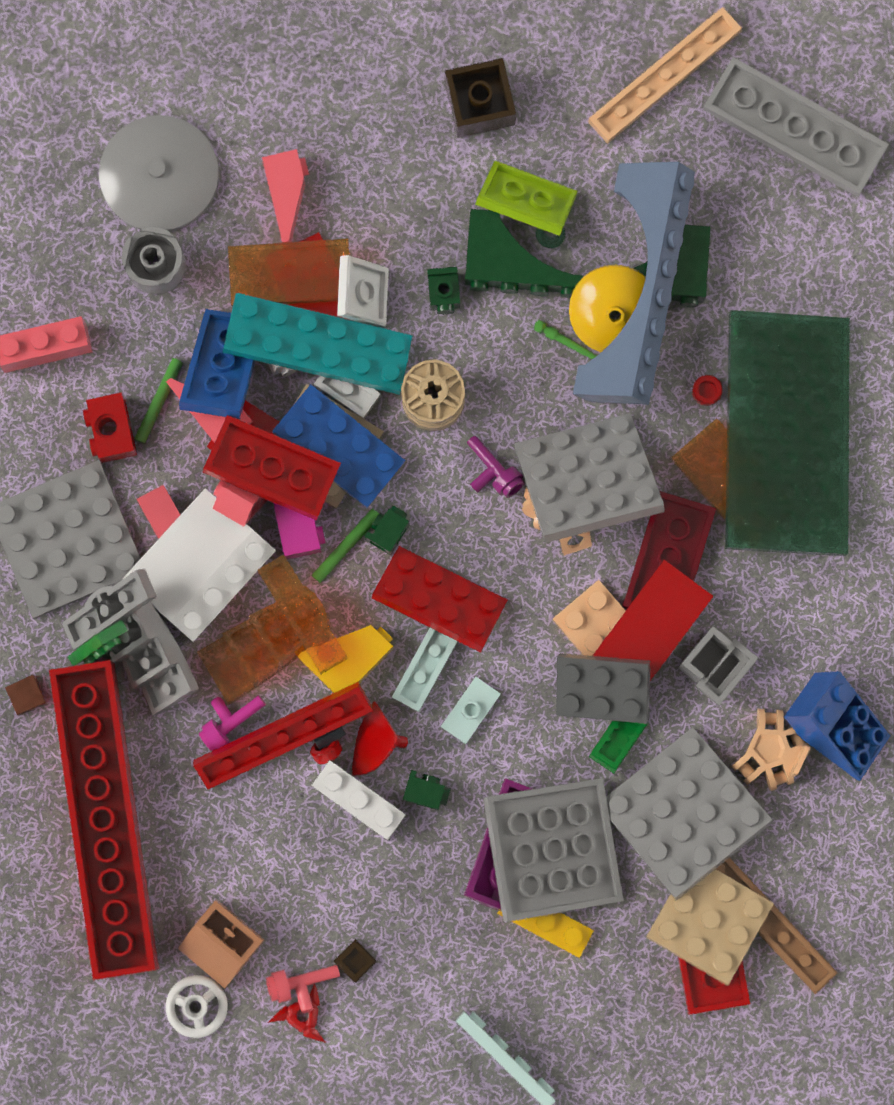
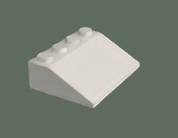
M204 489L122 578L124 579L135 570L145 569L157 596L150 603L192 642L276 551L247 524L243 527L212 509L216 497L207 489Z

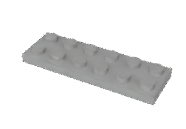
M735 57L731 59L703 107L705 112L856 197L860 195L889 145Z

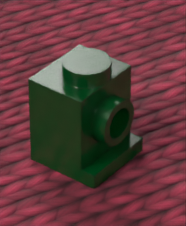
M458 268L427 269L430 311L437 310V314L440 315L454 313L455 309L460 308ZM440 286H448L450 291L447 294H441L438 289Z
M393 505L387 510L385 515L379 513L371 526L375 530L374 533L371 534L367 531L364 535L365 540L391 556L410 526V521L406 519L407 514Z
M411 770L403 801L438 811L440 804L446 806L451 788L441 785V779L438 777L423 774L422 779L416 778L417 771Z

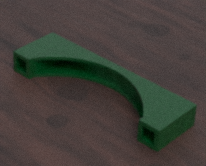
M470 209L465 286H471V290L486 292L489 287L501 288L500 291L506 294H517L519 290H531L530 294L535 296H547L548 292H559L561 297L571 298L575 286L584 277L583 275L570 274L555 269L531 255L509 233L501 221L499 213L491 210ZM684 226L683 243L680 247L677 273L674 276L671 291V301H680L681 306L697 307L698 303H704L706 299L711 226ZM648 261L634 269L646 276Z

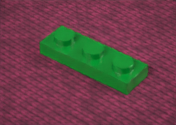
M121 620L94 635L67 657L72 666L82 662L84 664L93 663L111 651L112 648L121 643L119 637L128 630Z

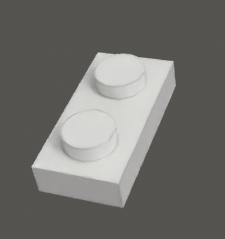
M319 376L314 383L316 388L363 419L366 418L381 397V393L373 388Z

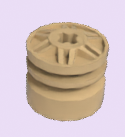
M436 359L425 360L414 365L404 376L401 386L403 410L408 420L415 426L427 431L444 430L453 425L461 416L465 404L464 381L458 370L449 363ZM434 387L435 391H439L438 398L433 399L431 395H427L428 388Z

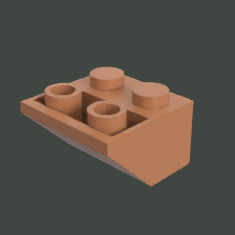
M215 900L196 922L178 949L226 989L265 942V939L219 900Z

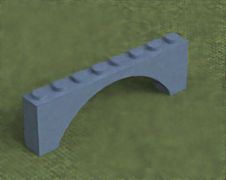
M680 162L619 163L614 192L630 202L642 223L648 249L646 279L637 306L622 331L598 356L585 365H578L573 394L586 401L649 405L651 393L654 389L656 367L660 359L659 352L666 328L665 321L668 306L671 302L674 276L677 273L679 251L683 243V231L689 212L688 205L691 190L694 186L695 172Z

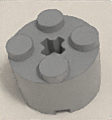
M145 227L133 236L131 235L123 246L122 263L131 283L139 290L148 294H163L172 291L181 282L185 274L186 260L179 242L169 231L160 227ZM155 257L159 258V262H155L154 265L149 264V261H153Z

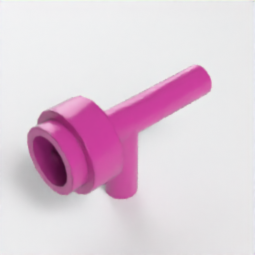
M258 695L232 715L222 698L216 697L211 701V705L222 723L218 725L213 719L208 721L199 732L200 738L211 751L230 743L226 735L266 705L265 701Z

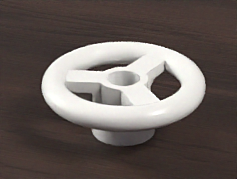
M192 975L181 979L171 988L166 999L165 1008L168 1021L178 1033L190 1038H203L213 1034L223 1024L227 1015L228 1003L224 990L216 981L206 976ZM190 985H203L209 988L202 996L197 994L188 997L179 995L184 988ZM217 997V1015L213 1022L205 1027L203 1017L208 1011V1003ZM193 1001L200 1002L201 1011L199 1013L191 1010V1003ZM175 1004L182 1006V1011L188 1019L194 1020L195 1029L189 1028L179 1021L175 1012Z

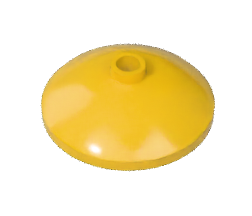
M606 265L592 270L578 282L570 298L569 316L576 335L584 344L599 352H602L611 344L635 310L646 276L628 266ZM615 310L621 313L618 319L610 318L609 314Z

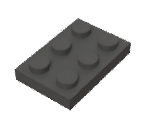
M560 653L557 656L556 715L647 724L650 708L651 661Z

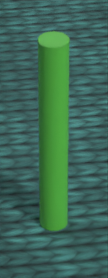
M172 358L134 440L143 444L146 443L171 390L166 381L170 378L176 380L183 365V362Z
M372 508L311 576L321 583L371 528L379 513Z

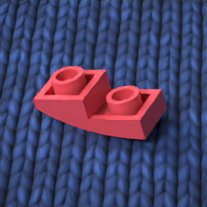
M164 485L137 498L139 506L158 539L180 516Z

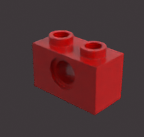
M120 392L86 400L88 409L83 410L86 427H92L94 438L89 439L93 457L98 456L101 463L137 456L126 399L123 393ZM108 422L116 423L117 427L113 434H102L104 424Z

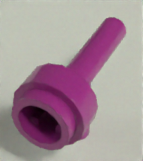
M476 435L467 441L469 447L488 467L470 483L477 493L495 477L496 479L492 487L500 496L504 495L506 498L512 497L524 486L523 475L518 469L512 466L505 470Z

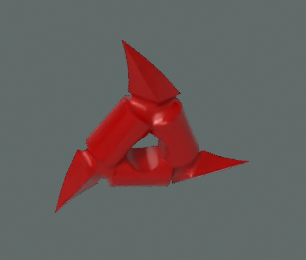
M313 984L309 994L313 1010L308 1012L309 1017L306 1021L302 1022L297 1018V1013L301 1010L297 1001L290 1004L289 1007H283L268 1022L287 1020L300 1033L303 1032V1036L327 1043L321 1037L318 1030L315 1029L318 1019V1006H320L316 984Z

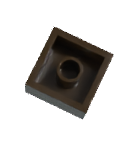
M503 58L445 70V86L457 138L515 126L516 110Z

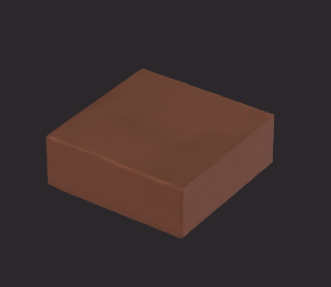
M34 675L5 687L18 716L46 704Z

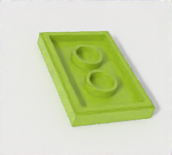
M494 161L475 205L560 236L578 191Z

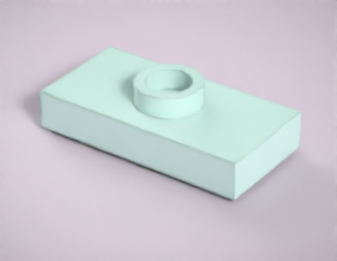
M475 677L443 722L441 728L466 745L501 694Z

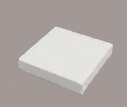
M349 255L340 256L337 316L376 327H386L389 269Z

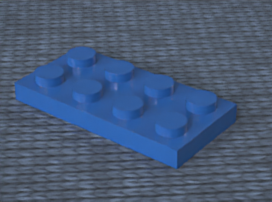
M205 309L179 401L180 410L223 417L228 415L240 419L255 360L223 353L231 313Z
M311 384L272 431L273 434L341 463L333 482L365 508L371 505L406 461Z

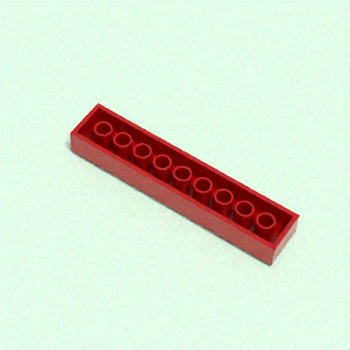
M107 660L51 669L49 674L93 980L158 970L159 962L115 663Z

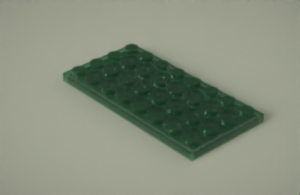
M731 310L729 312L725 549L831 556L848 555L850 318Z

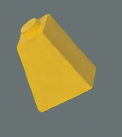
M370 625L305 650L297 657L335 693L353 683L359 682L360 684L393 650V646L390 644L393 638L382 627L376 630Z

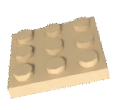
M715 869L678 900H675L670 894L646 938L723 984L729 985L774 903Z

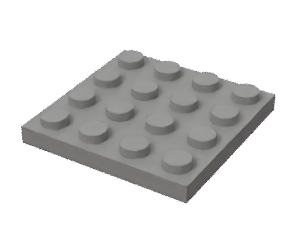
M631 413L514 443L518 462L545 543L664 512V503Z
M100 460L0 502V541L33 619L88 597L104 586L120 582L141 559Z
M693 727L606 796L610 821L675 900L682 897L773 823L771 817Z
M603 778L483 797L503 922L624 901Z

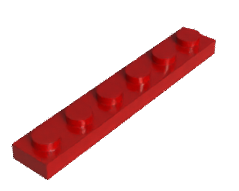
M359 682L353 683L194 759L193 767L209 790L372 712V705Z

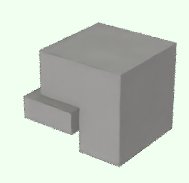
M712 626L679 665L678 669L696 683L695 687L717 706H720L758 660V657L735 638L733 641L729 640Z

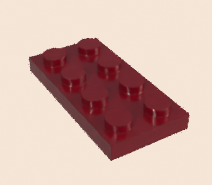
M659 491L664 503V512L650 515L622 607L628 609L664 560L695 581L715 515V507Z

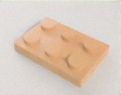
M597 580L552 620L582 655L592 656L626 610L601 581Z

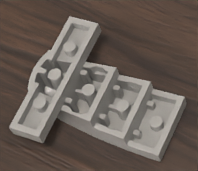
M139 569L120 582L97 589L89 596L85 607L63 621L62 624L73 650H76L97 633L122 620L128 631L119 637L121 643L109 651L113 663L122 661L132 689L142 688L152 715H158L199 690V687L177 642L161 616L150 603L157 596L146 570Z

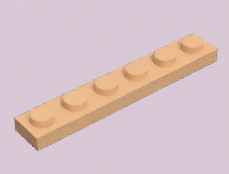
M723 7L720 8L588 119V123L608 144L740 34L742 27Z

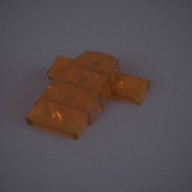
M284 555L257 570L276 602L248 615V620L222 633L223 637L197 651L198 656L228 705L279 673L298 658L297 656L305 650L320 674L325 673L347 659V655L330 630V616L326 606L313 591L302 585Z

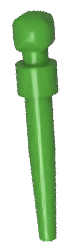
M538 320L534 324L536 332L540 334L545 333V337L552 341L555 339L591 359L597 356L559 333V330L552 326L550 328L547 327L545 322Z

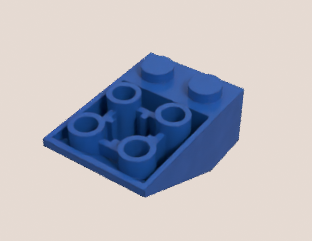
M840 671L814 673L784 716L801 739L857 781H861L890 738V734Z

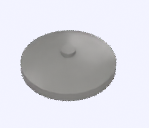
M152 115L130 122L111 138L101 157L99 181L108 206L123 222L138 230L145 227H160L173 232L195 222L211 205L218 187L219 167L210 142L199 129L176 117Z

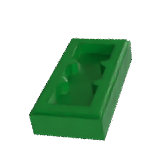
M612 721L590 753L589 758L615 774L647 724Z

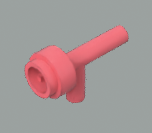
M334 965L287 978L283 969L272 972L271 976L266 977V984L272 1002L277 1000L278 1003L291 1000L290 990L295 989L301 1012L307 1013L313 1010L307 986L340 977L338 966Z

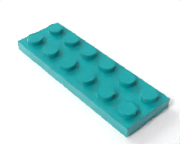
M236 293L223 353L400 395L413 335Z

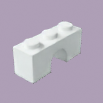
M330 760L311 785L386 840L390 839L406 816V814Z

